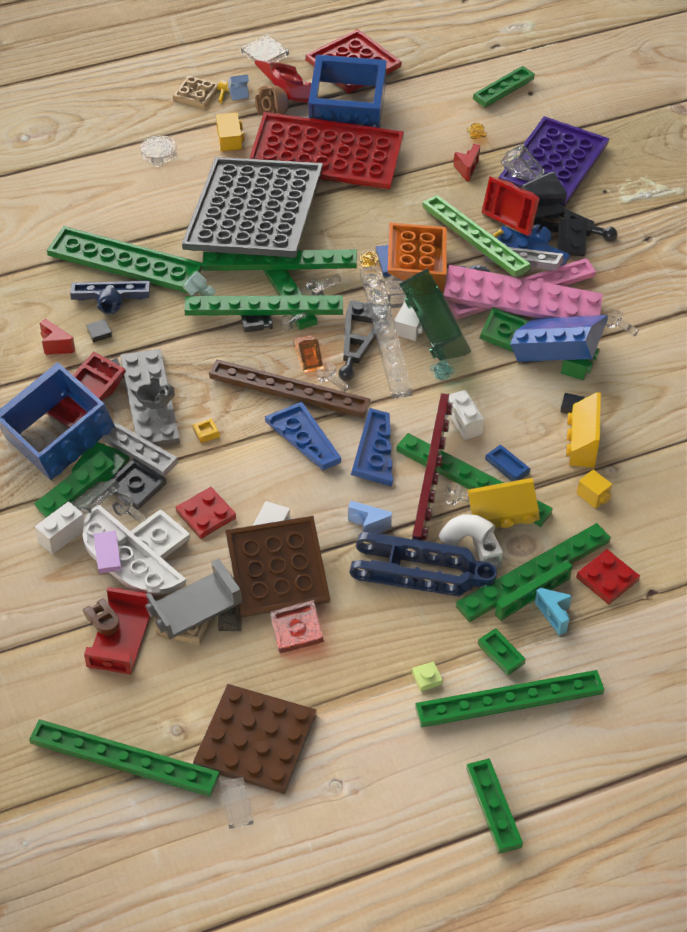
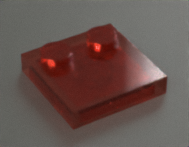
M314 600L270 612L280 654L324 642Z

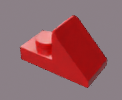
M473 144L471 150H468L466 154L454 153V167L465 181H470L480 157L481 145Z
M47 319L40 322V334L43 338L42 346L45 355L75 352L73 336Z

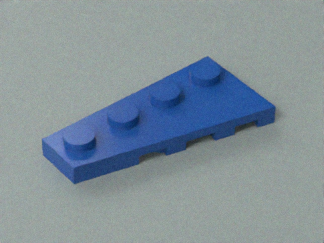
M302 402L265 416V422L322 471L341 463V456Z
M369 408L351 471L352 476L392 486L390 413Z

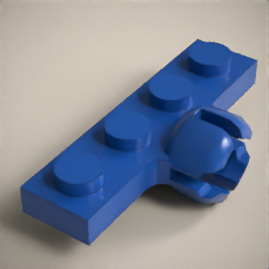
M534 225L531 236L519 233L505 226L501 227L504 233L498 236L497 239L507 247L561 253L564 258L561 266L566 265L570 258L568 253L548 245L552 237L550 230L545 226L539 231L541 225Z

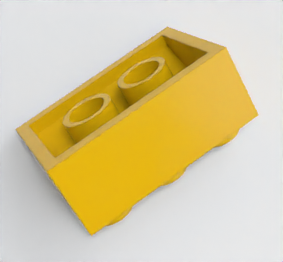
M595 393L573 404L572 413H568L567 425H571V428H567L566 441H570V444L566 446V457H569V466L595 468L600 441L601 393Z
M533 478L467 490L472 515H479L495 525V528H509L514 524H531L536 520H540Z

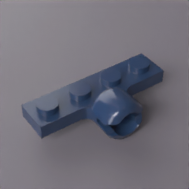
M150 281L72 283L70 297L71 300L79 301L95 299L98 303V309L104 314L111 315L119 311L123 299L149 298Z

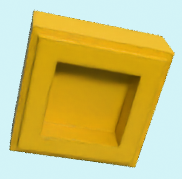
M212 418L192 425L193 431L200 443L220 437V432Z

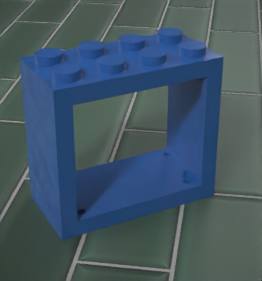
M316 55L308 102L309 118L347 124H363V126L380 128L386 90L387 60ZM320 82L376 86L374 102L318 98Z
M58 362L0 408V429L5 438L50 480L60 475L66 467L78 460L84 452L92 448L102 436L109 434L115 427L105 404ZM68 395L87 414L39 453L20 434Z

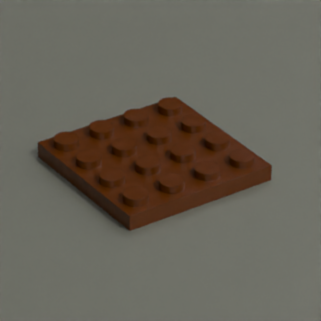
M314 516L225 530L234 581L241 590L243 603L239 604L241 618L330 603L331 599Z
M227 684L193 764L218 771L219 775L285 794L317 715V709Z

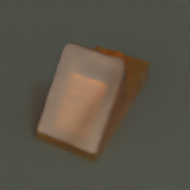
M313 335L293 339V345L303 372L323 369L318 339L313 338Z

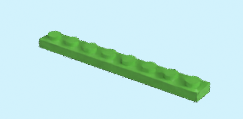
M439 195L423 201V208L515 278L531 270V264Z

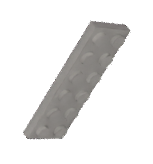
M161 349L121 354L122 367L126 370L124 376L135 434L158 447L179 444L180 439L172 401L164 408L149 409L144 407L135 395L140 385L151 382L150 377L152 376L160 380V386L168 385Z

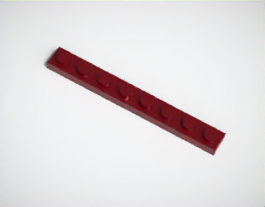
M441 393L412 534V539L423 541L428 538L429 527H426L427 521L431 522L432 518L430 503L435 502L436 490H433V488L439 482L437 468L442 466L443 455L440 453L441 450H445L446 446L444 432L449 431L450 420H447V417L452 415L453 403L449 401V394Z

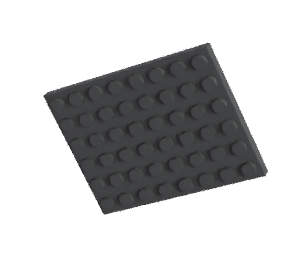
M215 157L184 236L182 249L229 254L297 257L323 172V163Z

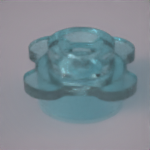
M441 360L436 365L433 364L430 367V370L434 372V376L439 380H446L450 377V374L454 373V368L450 367L446 360Z

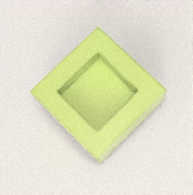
M434 662L412 668V675L420 692L442 685L443 680Z

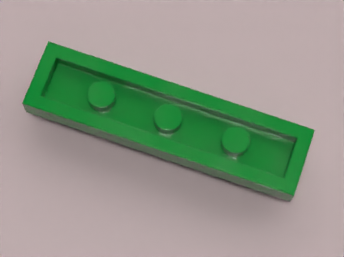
M521 66L474 93L473 100L486 108L534 80L535 73Z
M99 451L34 503L36 509L47 518L67 502H74L116 468L115 464L102 451Z
M567 560L561 564H555L548 572L543 575H537L526 585H520L508 596H502L496 603L495 616L502 621L535 601L537 589L553 590L570 580L573 566Z
M490 758L468 763L466 770L498 854L522 848L523 841Z

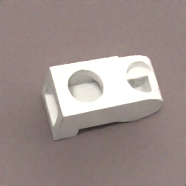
M494 533L484 543L472 537L480 561L488 562L496 568H501L503 552Z

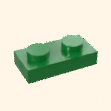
M496 628L478 639V646L507 676L525 664L526 659Z

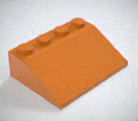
M390 222L387 273L422 291L444 293L447 275V227Z

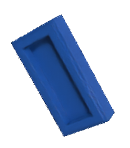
M501 444L485 456L487 462L511 481L521 480L530 474L531 468Z

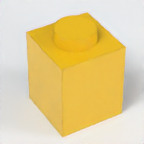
M593 469L579 480L576 494L596 509L601 504H606L612 496V483Z

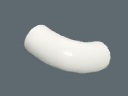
M463 514L452 518L440 531L439 538L443 543L451 546H458L461 539L466 536H471L484 543L493 534L495 525L479 515Z

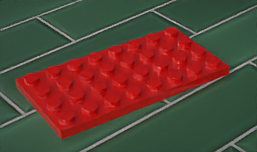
M264 112L249 159L323 163L321 180L391 189L404 138V131Z

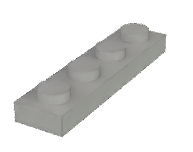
M509 247L531 264V268L558 271L564 261L563 254ZM484 254V260L486 262H492L494 264H497Z
M116 422L111 432L102 436V440L105 443L138 460L164 477L179 463L174 455Z

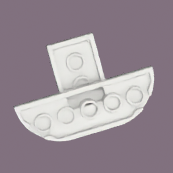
M99 504L94 506L84 520L83 541L87 552L96 561L94 533L116 530L121 571L109 573L124 586L135 592L142 591L147 594L162 595L174 592L186 585V579L163 559L190 540V533L161 509L132 531H129Z

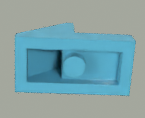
M539 588L536 591L535 604L559 636L566 633L569 623V616L566 610L570 608L572 596Z

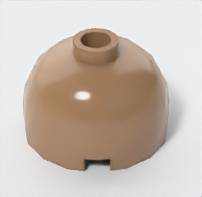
M265 85L258 89L260 91L259 95L255 97V106L259 115H263L264 112L286 114L289 100L281 87Z

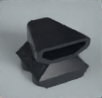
M554 172L547 173L522 185L521 189L530 191L539 197L534 223L540 222L544 217L556 219L565 212L560 202L566 200L567 192Z

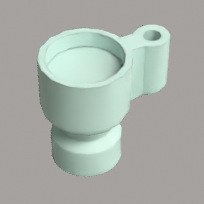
M198 271L186 281L183 287L191 296L197 293L200 296H213L216 292L211 286H207V280Z

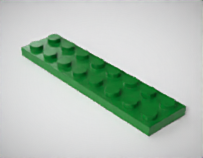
M66 226L62 227L47 249V255L139 281H150L151 284L188 293L183 288L186 281L196 271L201 273L203 270L202 262Z

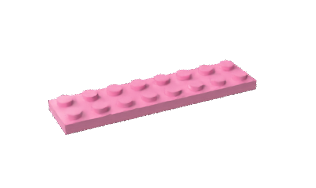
M449 265L443 300L487 309L494 307L504 312L534 318L600 315L603 293Z

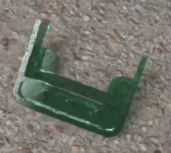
M428 268L399 283L406 295L403 299L408 309L413 308L432 347L428 349L434 359L438 358L441 361L465 356L472 352Z

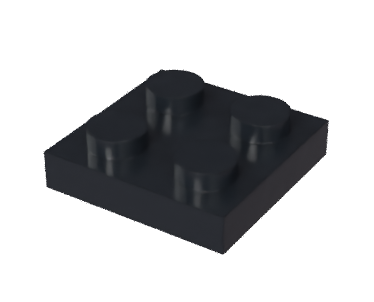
M133 458L105 484V488L116 497L139 510L167 483L165 477Z

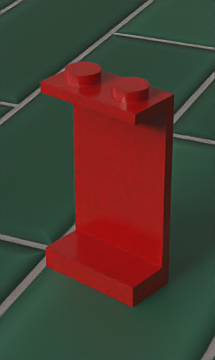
M107 587L108 604L118 616L119 629L116 633L107 636L97 631L93 646L86 647L84 652L86 667L131 675L150 619L145 606L148 604L147 593Z

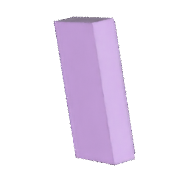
M116 530L94 533L99 574L121 571Z

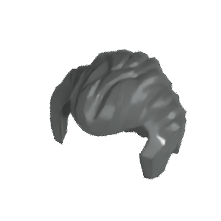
M152 376L150 377L151 382L140 385L135 395L144 407L161 409L175 396V390L170 385L160 386V380Z

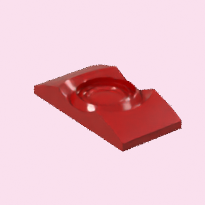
M255 60L254 64L274 85L281 87L285 91L290 101L309 102L311 82L303 81L296 67L285 63Z
M489 176L481 213L527 236H531L539 197L530 191L516 187L511 182Z
M93 351L73 376L103 401L114 393L126 370ZM68 395L46 413V415L68 428L87 414Z

